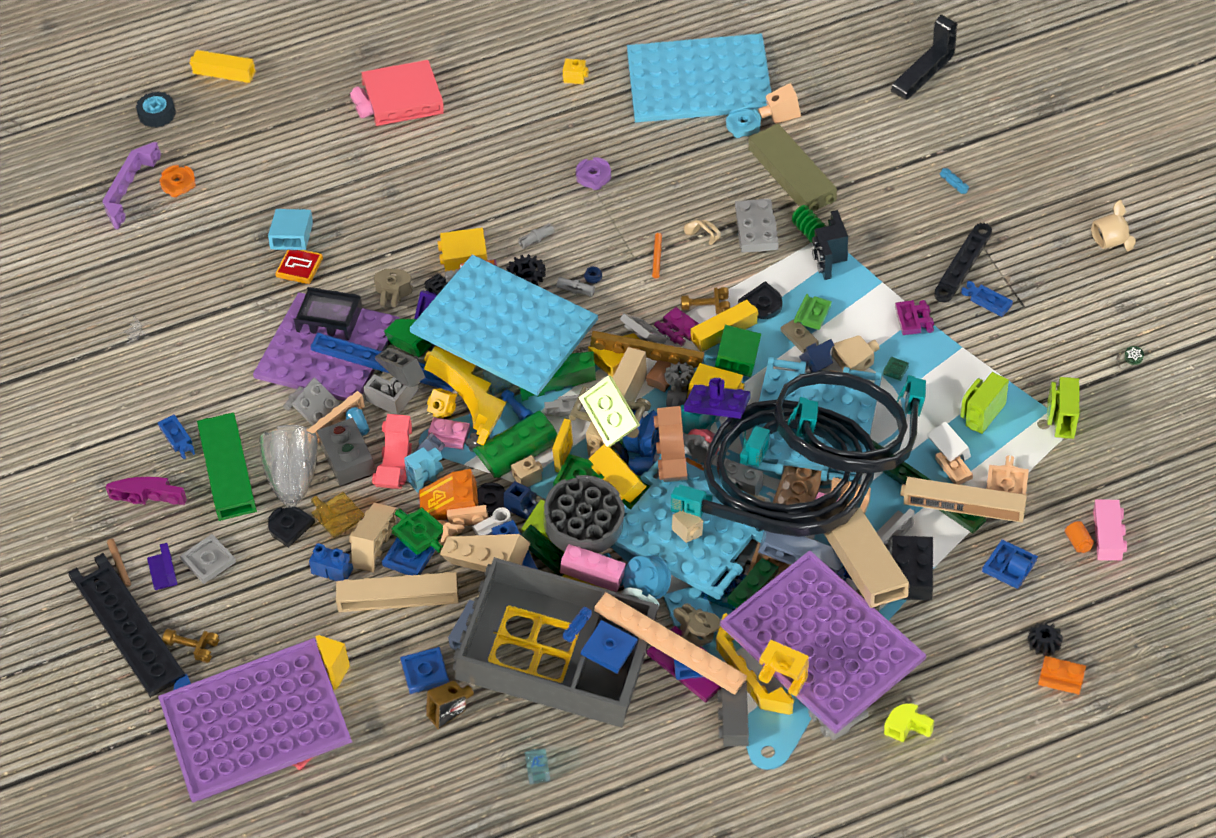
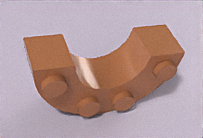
M681 407L657 408V416H654L655 428L659 427L660 442H656L657 454H661V460H658L659 480H664V482L688 480Z

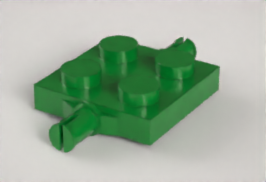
M422 507L410 514H406L401 508L395 511V515L401 521L391 528L392 534L416 555H419L429 547H433L438 553H441L443 545L438 542L443 534V525Z

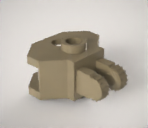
M383 269L375 273L374 283L376 291L381 295V306L385 307L387 300H391V306L396 308L401 298L412 294L413 285L410 284L412 278L406 271Z
M688 603L684 604L682 608H675L673 611L674 617L681 624L679 628L682 631L681 637L698 647L712 642L714 632L720 628V618L716 614L704 612L701 609L696 610Z

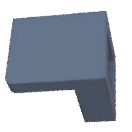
M431 432L417 446L414 452L423 447L427 452L433 448L441 452L445 444Z

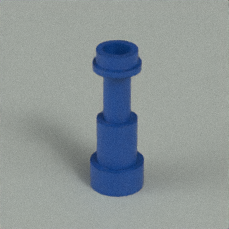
M506 390L502 393V400L513 407V411L518 416L519 421L534 414L530 409H526L521 402L518 403L512 391Z

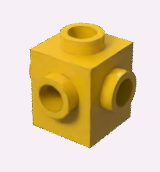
M442 388L433 389L427 401V411L440 419L451 416L456 409L455 401L457 394Z

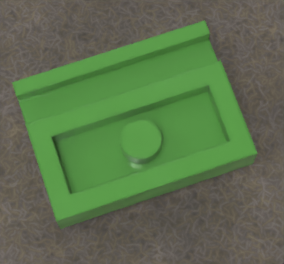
M806 294L795 315L794 323L801 322L804 326L820 330L831 308L832 301L815 296L812 298L809 297V294Z

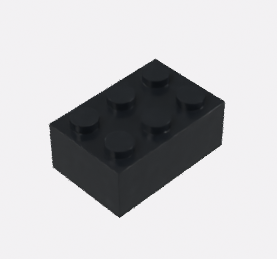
M893 535L892 557L909 582L908 597L900 600L932 601L933 537Z

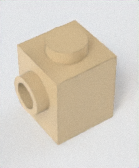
M532 455L511 465L512 475L516 482L529 487L542 481L541 472L543 467L539 461H535Z
M683 509V511L673 514L672 530L687 543L702 536L703 520L699 516L685 513Z

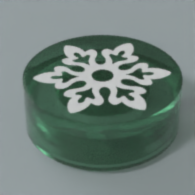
M1137 346L1128 347L1124 355L1125 361L1131 365L1142 363L1144 358L1143 350Z

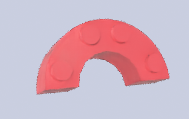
M387 414L386 421H383L382 432L385 433V447L382 449L383 462L377 466V472L373 473L372 484L379 488L402 489L400 485H405L407 480L404 458L410 455L412 451V443H409V434H412L411 417L408 415Z

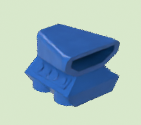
M652 410L644 418L642 416L639 422L640 426L637 427L639 430L637 437L631 438L626 435L622 438L626 451L640 454L641 457H655L657 451L656 442H660L659 427L655 428L654 416H657V412Z

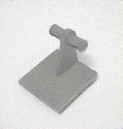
M314 377L304 389L298 387L294 393H291L283 407L289 411L293 406L313 426L319 419L325 417L333 408L341 403Z

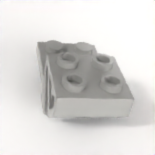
M771 199L735 201L741 253L778 250V236Z

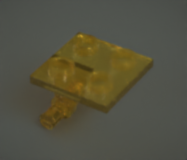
M341 492L326 503L322 502L318 496H314L311 499V503L316 506V509L311 512L312 515L333 538L356 525L365 516L344 492Z

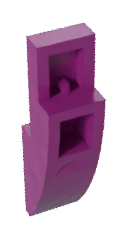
M133 477L106 484L109 498L115 501L121 500L132 504L146 505L147 500L151 499L153 501L169 502L173 505H185L187 500L184 488L171 486L168 478Z

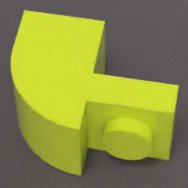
M902 704L891 711L885 722L884 734L901 742H904L910 730L930 738L933 732L934 720L925 714H918V705Z

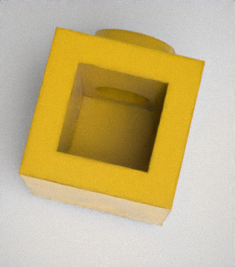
M565 58L563 82L584 84L585 78L589 76V67H586V60Z

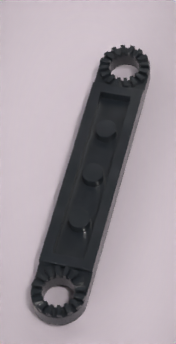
M977 223L939 281V284L935 287L934 297L937 301L949 302L957 292L992 235V227L988 223ZM979 230H985L987 232L986 234L980 233ZM945 291V292H947L948 294H947V296H946V295L944 296V295L940 294L939 292Z

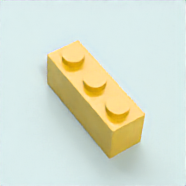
M605 443L589 458L594 464L591 468L598 475L602 474L604 476L603 480L610 483L619 492L621 500L625 499L631 503L647 487L611 447H607Z

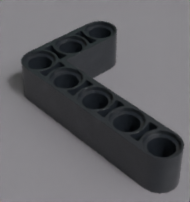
M940 15L934 23L933 46L895 80L891 87L892 93L905 100L910 99L952 59L956 49L957 22L944 15Z

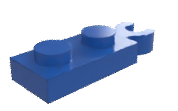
M971 281L967 282V288L969 289L962 287L961 290L964 296H971L970 301L1001 317L1005 315L1013 304V301L983 285L976 287Z
M175 414L157 422L174 451H180L183 459H186L185 452L187 451L192 452L193 455L195 454L194 447L191 445V438Z

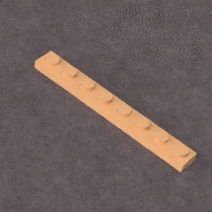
M608 593L603 595L594 608V611L733 694L738 692L746 680L747 675Z

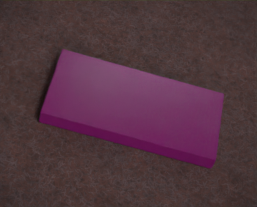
M674 626L670 629L677 635H682V631L678 627ZM654 646L646 650L650 658L676 678L674 658ZM706 677L678 680L705 703L718 690L722 689L720 685Z

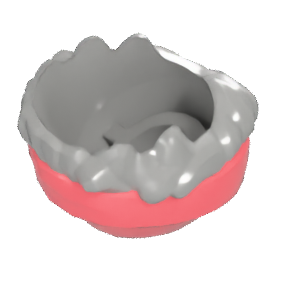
M692 429L683 438L684 445L690 451L692 459H698L699 463H705L708 447L715 433L708 429ZM718 447L716 453L714 454L713 460L716 458V455H717V453H718L719 447Z

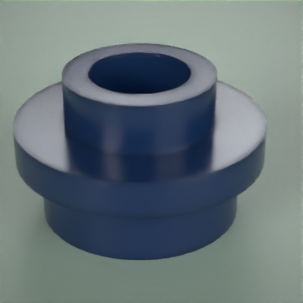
M591 266L586 269L584 278L588 283H598L602 279V272L598 267Z

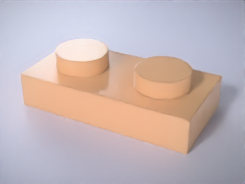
M941 452L935 454L936 461L953 484L960 485L973 479V473L960 456L950 462Z
M486 505L447 510L449 523L455 525H475L489 518Z

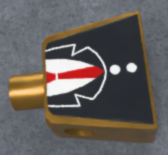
M451 681L427 691L426 716L437 729L441 728L465 712L466 699L474 695L473 689L470 685L461 688L456 681Z

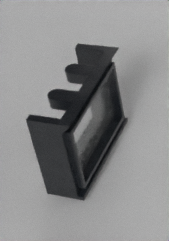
M307 287L296 318H294L296 332L300 333L303 324L309 325L310 332L313 334L317 333L318 326L325 327L327 334L331 337L335 335L336 329L344 330L345 339L350 340L363 308L361 296L353 293L349 294Z

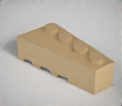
M520 534L450 536L446 538L440 555L451 564L485 572L487 565L492 564L494 557L522 565L530 543Z

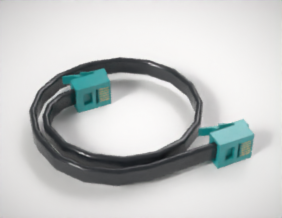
M821 370L800 374L784 384L778 396L774 411L777 431L790 448L817 464L839 471L866 474L892 470L907 460L911 454L917 437L918 416L920 417L926 398V380L908 375L906 383L896 401L889 392L870 380L849 373ZM816 384L845 386L866 393L883 404L896 419L899 435L896 440L881 449L866 452L838 450L825 445L813 434L818 413L817 401L800 397L798 405L791 414L788 423L785 422L782 405L786 396L800 387ZM905 391H906L907 393H906V397H905V413H904V410H903V408L899 405L898 401L900 400L901 397L904 396ZM798 413L797 431L795 434L789 427V424L793 419L795 420ZM905 414H910V430L908 444L903 450L892 456L894 453L900 450V447L902 445L903 439L908 428Z

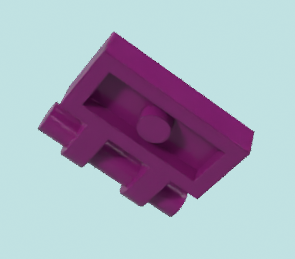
M914 300L895 303V310L903 336L921 333V327L926 328L928 333L934 331V321L930 317L931 310L925 300H921L919 305L916 306Z
M675 307L663 316L664 323L657 320L654 323V327L663 335H667L673 343L683 346L686 342L683 338L685 337L691 341V328L699 323Z

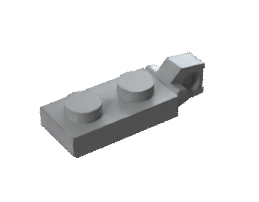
M579 395L559 396L553 402H544L545 415L569 416ZM582 405L580 411L587 413L584 406Z

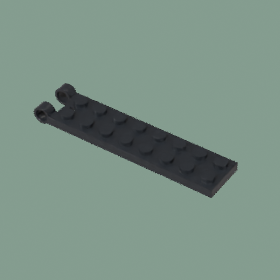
M101 553L94 557L99 568L98 570L85 577L81 575L77 567L67 573L151 698L174 685L178 679L185 676V673L104 553Z

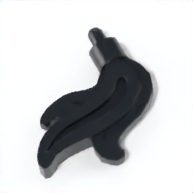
M618 441L613 447L621 459L629 466V455Z

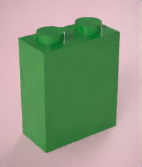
M725 325L714 367L751 377L761 334Z

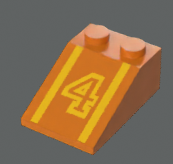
M472 469L452 472L419 490L420 508L425 509L436 520H447V510L478 506L477 482Z

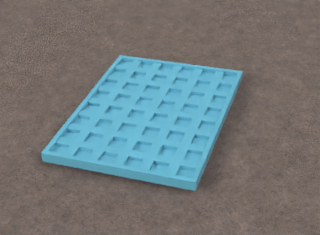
M762 33L627 45L635 123L729 115L732 109L741 106L748 107V110L753 111L755 109L759 112V108L767 105L766 95L771 93Z
M472 254L410 327V333L538 396L597 322L598 315Z

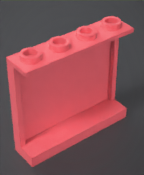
M429 60L362 72V85L366 88L374 112L376 126L444 114L443 99Z

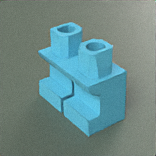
M423 447L404 458L407 481L417 492L424 488L425 482L437 481L436 475L443 471V466L439 462L442 459V454L436 448L427 452Z

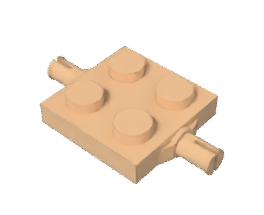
M1010 455L1006 456L1005 465H989L986 489L1026 495L1029 469L1013 466V456H1011L1010 462Z

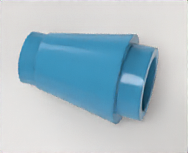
M353 407L346 412V420L353 417L362 436L370 431L361 409Z

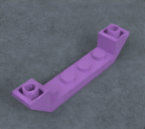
M157 142L147 144L130 152L103 199L106 214L115 229H119L120 225L125 221L126 215L122 205H120V200L126 194L129 184L133 182L137 170L140 169L141 164L154 167L157 160L160 159L161 151Z

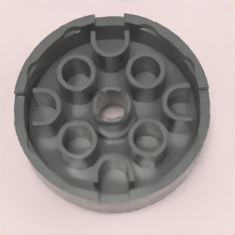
M579 475L569 480L564 479L557 483L546 497L543 517L545 532L552 543L563 551H566L569 544L597 554L613 546L621 535L625 512L624 503L619 496V492L603 479L587 475Z

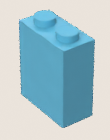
M276 209L268 234L270 249L306 250L313 226L311 210Z

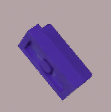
M167 542L159 544L162 554L147 558L154 590L178 585Z

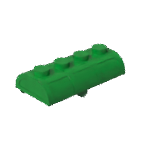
M536 411L529 417L487 440L484 446L480 444L474 447L473 451L492 476L500 478L512 471L511 465L531 455L534 458L553 447L558 434L547 417L541 411Z

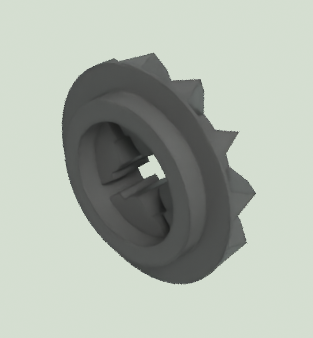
M678 362L676 365L671 363V366L666 368L665 380L671 386L684 387L690 384L695 371L693 366H688L687 362L684 364ZM679 371L682 372L681 378L678 375Z

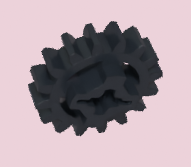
M530 254L527 257L520 255V259L514 257V262L509 261V266L506 267V271L512 274L515 272L516 276L537 286L538 281L543 282V277H546L545 264H543L542 259L537 260V256L530 258Z

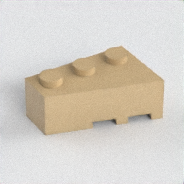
M373 503L370 509L366 510L364 518L358 522L356 530L351 532L349 538L353 568L374 573L376 569L375 560L377 557L381 558L383 553L380 550L383 542H388L392 533L391 528L396 524V507Z

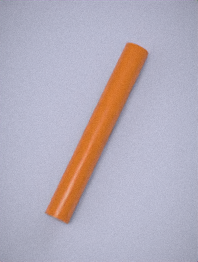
M661 233L655 234L653 278L660 277Z

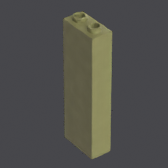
M779 123L749 137V150L799 207L807 205L809 209L815 212L837 201V188Z

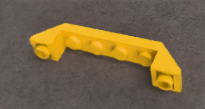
M727 613L723 614L721 621L728 616ZM720 626L716 637V649L728 665L747 675L745 680L747 681V692L758 707L762 710L787 715L792 714L794 700L791 694L786 693L782 687L768 694L766 687L760 685L757 681L758 679L754 671L749 670L746 666L743 656L736 653L735 646L732 643L735 639Z

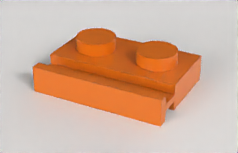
M1045 656L1038 685L1080 695L1086 665Z

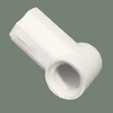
M506 508L496 509L493 512V516L472 526L476 536L492 535L491 528L512 521L510 512Z

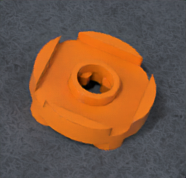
M173 165L166 168L161 173L162 177L159 179L162 190L170 194L171 197H178L194 189L196 186L193 170L185 165L184 167Z

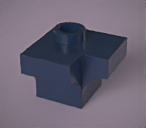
M832 339L818 346L816 343H813L806 347L807 351L801 354L799 358L801 361H807L810 372L820 371L834 363L830 356V350L835 345Z
M514 481L504 492V508L527 520L538 504L535 501L536 493L531 491L530 488Z

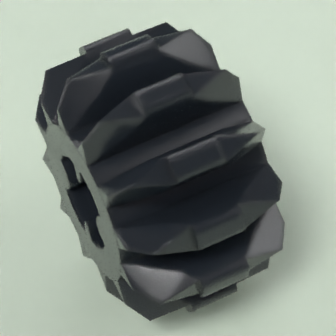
M1045 621L1043 625L1037 622L1035 627H1031L1027 641L1030 650H1035L1036 655L1043 653L1045 657L1047 653L1053 656L1055 651L1061 649L1063 637L1060 628H1055L1054 623L1049 626Z

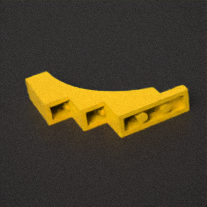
M435 346L432 351L427 352L424 358L426 362L424 369L441 378L462 397L472 415L473 429L477 430L476 434L479 435L476 443L484 446L500 419L506 402L488 394L491 383L473 375L476 367L475 364Z

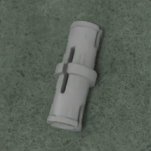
M548 223L537 230L533 229L531 233L518 239L519 245L524 249L531 244L539 243L543 238L554 234V228Z
M559 277L557 281V288L572 291V294L580 293L592 297L595 291L594 285L581 283L577 279L574 281Z

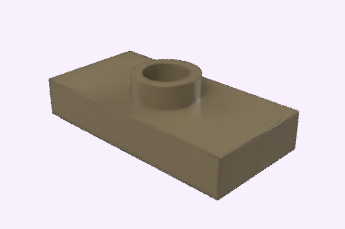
M793 319L781 326V332L802 353L806 352V347L813 343H816L817 346L819 345V341L800 322L794 323Z

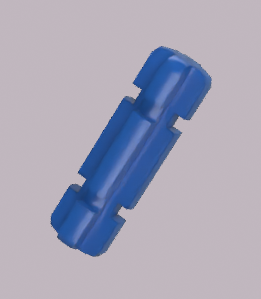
M583 607L580 610V614L574 618L569 628L563 633L564 640L572 642L576 637L575 635H578L586 621L590 619L592 611L587 607Z

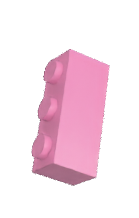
M1095 500L1093 515L1097 560H1122L1123 552H1127V541L1123 540L1125 524L1121 522L1124 519V508H1120L1119 500Z
M568 544L561 560L560 573L617 592L624 577L626 563Z

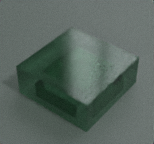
M891 357L884 368L883 375L901 381L909 368V363Z

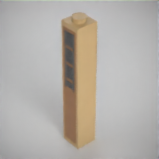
M907 477L906 485L902 484L901 496H904L905 505L1023 523L1027 495Z

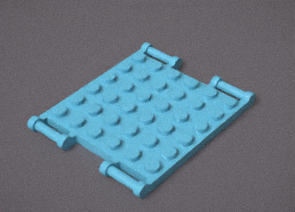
M769 356L759 402L778 399L784 384L800 374H805L807 361L793 362ZM774 367H781V368L795 369V370H799V372L787 371V370H780V369H773V368H774ZM844 367L843 372L867 380H874V383L880 387L882 372L876 371V373L850 370L849 367ZM816 384L800 387L785 398V400L799 402L800 397L817 401L818 407L832 410L854 420L869 435L871 434L877 400L866 393L841 385ZM767 423L759 424L757 426L763 428ZM791 428L793 432L796 434L797 429ZM778 431L770 435L769 449L760 466L745 465L758 470L776 472L779 475H782L784 465L822 471L821 481L832 480L833 477L842 479L844 476V471L812 462L790 448ZM814 435L819 441H821L825 445L834 448L825 439ZM858 440L862 452H866L865 446ZM846 444L848 451H852V449ZM850 473V482L853 481L856 473Z
M657 460L648 472H644L641 476V480L648 484L650 488L631 510L624 505L623 529L614 545L635 556L646 557L656 555L661 557L667 563L672 576L715 599H721L725 589L743 571L741 565L733 562L752 539L761 543L764 530L759 531L760 529L703 513L701 517L703 520L702 536L686 543L672 530V517L675 514L671 512L672 491L675 486L679 487L681 484L705 491L706 494H713L709 490L704 471L687 462L688 480L664 482V480H659V477L657 479L654 478V475L659 471ZM714 476L715 481L722 487L720 479ZM713 495V500H712V502L722 504V503ZM726 571H729V573L725 576L721 583L717 587H714V585L718 582L722 575Z

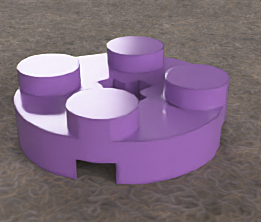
M593 157V160L589 161L587 159L582 160L576 167L577 182L593 190L601 189L611 179L609 163L598 157Z

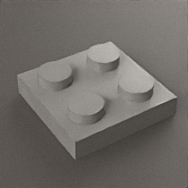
M625 313L620 318L625 323L624 327L632 332L636 331L638 333L637 336L641 340L665 344L668 339L641 318Z
M213 534L180 555L184 564L203 584L236 563L235 557Z

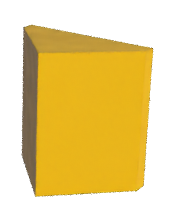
M317 635L315 638L332 688L336 690L350 667L346 646L339 641Z

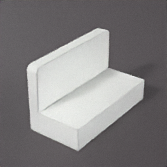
M946 421L927 434L928 438L948 461L951 462L958 456L964 461L971 457L969 447Z

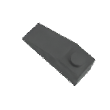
M390 347L375 356V360L403 385L414 387L425 378L417 358Z

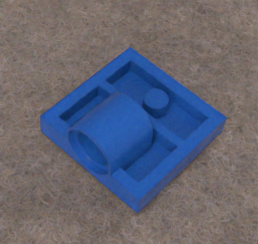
M1002 539L984 564L982 572L1019 589L1037 562L1038 556Z

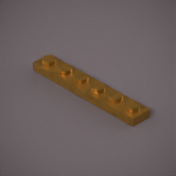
M592 330L590 347L598 350L604 349L625 354L627 347L645 351L646 358L654 361L660 360L672 364H677L678 362L684 364L687 362L688 366H693V368H698L699 364L703 363L704 352Z

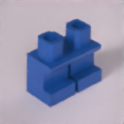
M317 543L309 559L311 574L327 579L329 577L330 580L334 581L348 579L354 569L353 564L348 563L350 554L343 553V550L337 548L332 550L326 548L323 544Z

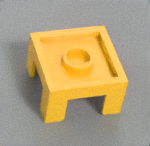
M770 639L759 659V664L763 665L765 663L759 674V680L769 683L775 671L793 678L794 680L788 689V693L797 697L808 677L809 656Z

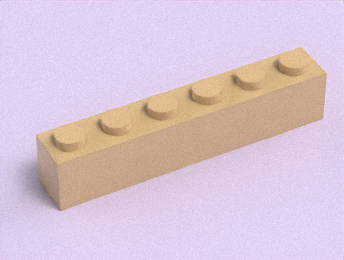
M426 573L412 576H386L383 578L336 581L338 612L458 604L457 573Z

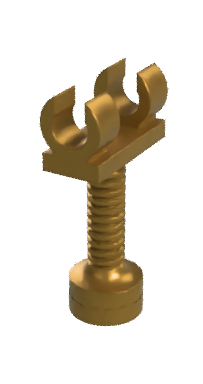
M727 287L714 288L713 298L691 299L689 295H681V309L689 310L692 305L713 304L715 305L717 315L731 308L728 301L719 303V299L727 300L729 298V290Z
M167 628L163 634L162 641L165 645L169 646L178 643L195 648L193 653L195 660L209 663L212 658L211 652L204 648L206 644L217 646L220 639H218V634L208 633V631L204 630L198 641L179 636L176 630Z

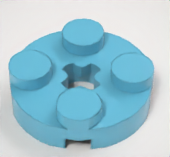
M745 106L732 109L728 117H726V127L736 138L750 136L760 131L761 116L755 109L752 111L748 110V107Z

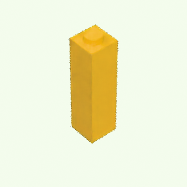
M196 50L190 58L193 74L250 83L256 72L254 61L249 58Z
M745 300L691 328V341L703 352L720 343L725 325L746 330L757 324L758 310L755 305H751L748 300Z

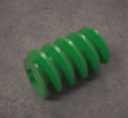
M807 205L798 207L791 218L792 223L811 243L812 237H815V229L826 227L825 223Z

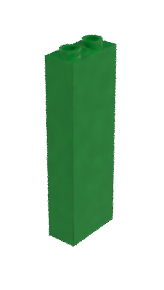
M226 413L198 420L197 424L218 520H226L257 512L235 413Z

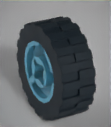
M150 92L137 101L136 111L140 122L144 126L150 128L163 127L169 124L170 121H173L176 115L173 99L165 92Z

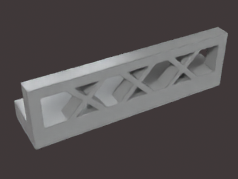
M909 509L905 514L898 510L877 531L888 551L892 548V536H904L914 525L915 511Z

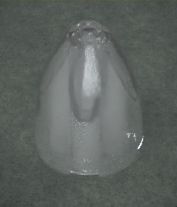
M278 426L277 430L270 433L264 432L259 438L262 466L269 485L278 499L287 507H295L302 501L311 485L317 462L318 439L316 433L306 431V427Z

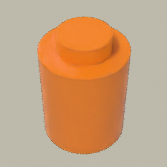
M1081 521L1073 522L1066 527L1065 534L1076 552L1086 553L1091 550L1094 541Z

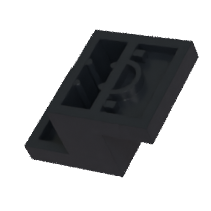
M838 210L831 211V219H828L829 226L815 229V237H812L814 246L812 256L814 260H817L818 272L822 273L824 280L832 279V264L848 260V234Z

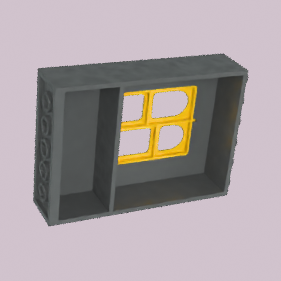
M494 557L492 564H488L486 567L485 581L482 580L480 583L479 597H475L472 607L474 609L473 614L468 616L467 630H463L460 638L461 646L456 649L454 654L453 670L456 671L455 679L622 728L649 643L594 611V608L603 595L608 593L656 622L659 604ZM583 607H587L592 611L590 619L586 621L578 635H575L576 637L572 641L569 651H563L537 642V637L543 624L567 629L574 618L580 614L579 612ZM520 616L533 620L534 624L529 637L522 639L507 632L506 622L512 617ZM601 620L638 639L637 644L618 673L581 655V650ZM503 644H513L533 650L534 654L529 668L523 670L501 663L496 657V650ZM548 654L565 660V665L559 679H553L537 673L542 655Z

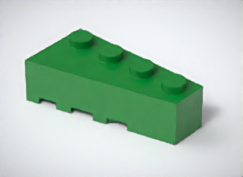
M594 351L571 353L537 397L545 395V392L555 390L557 392L563 390L564 387L569 385L574 387L595 381ZM520 387L522 401L528 400V397L535 395Z

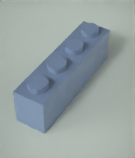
M764 531L758 553L790 565L808 551H811L836 574L839 573L842 563L832 546L805 536L796 537Z

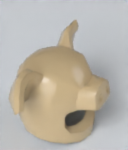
M1118 200L1113 207L1114 214L1106 215L1093 221L1091 233L1095 242L1102 249L1124 244L1127 252L1134 248L1136 240L1134 236L1129 235V226L1123 217L1126 210L1122 200ZM1099 229L1102 233L1103 239L1100 236Z

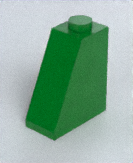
M396 319L384 330L390 344L419 358L433 344L410 333V327L417 319Z

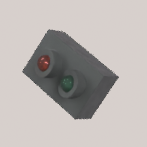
M353 417L317 430L320 446L339 486L376 473L373 458Z

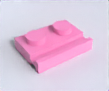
M433 417L428 435L432 432L445 444L444 447L463 450L471 427L470 423Z

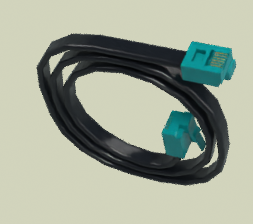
M777 399L754 402L746 406L741 419L728 417L719 427L708 447L704 463V475L710 492L722 504L712 502L713 495L706 494L705 491L680 484L679 487L675 486L671 493V512L677 513L684 509L685 513L699 516L700 518L703 513H707L782 535L803 537L824 534L847 523L859 509L873 481L874 473L866 474L855 498L854 496L861 484L862 473H856L848 488L851 472H844L842 480L830 493L811 502L789 505L765 502L742 492L728 478L724 466L728 448L744 432L740 464L759 467L769 449L770 435L777 432L774 416ZM784 400L782 408L786 423H788L791 414L797 407V401ZM818 407L814 435L825 439L838 450L848 451L847 444L852 451L862 452L858 440L865 446L866 451L876 450L870 435L854 420L832 410ZM798 413L795 420L793 419L790 422V428L797 429ZM767 423L763 428L757 426L759 424ZM754 427L749 439L747 440L746 431ZM720 444L717 471L722 487L715 481L711 469L714 454Z

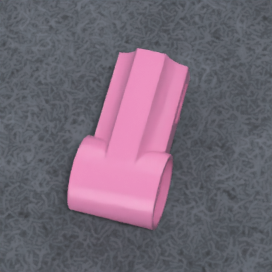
M359 87L353 88L350 97L356 105L360 118L363 119L373 115L374 112L365 90Z

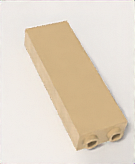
M627 347L613 379L625 400L635 402L647 376L646 352ZM593 422L590 423L586 431L588 456L590 457L604 444Z
M860 507L847 523L824 533L870 608L908 597V580Z

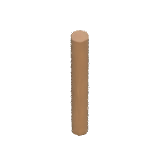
M114 539L107 540V545L120 578L126 588L131 586V581Z

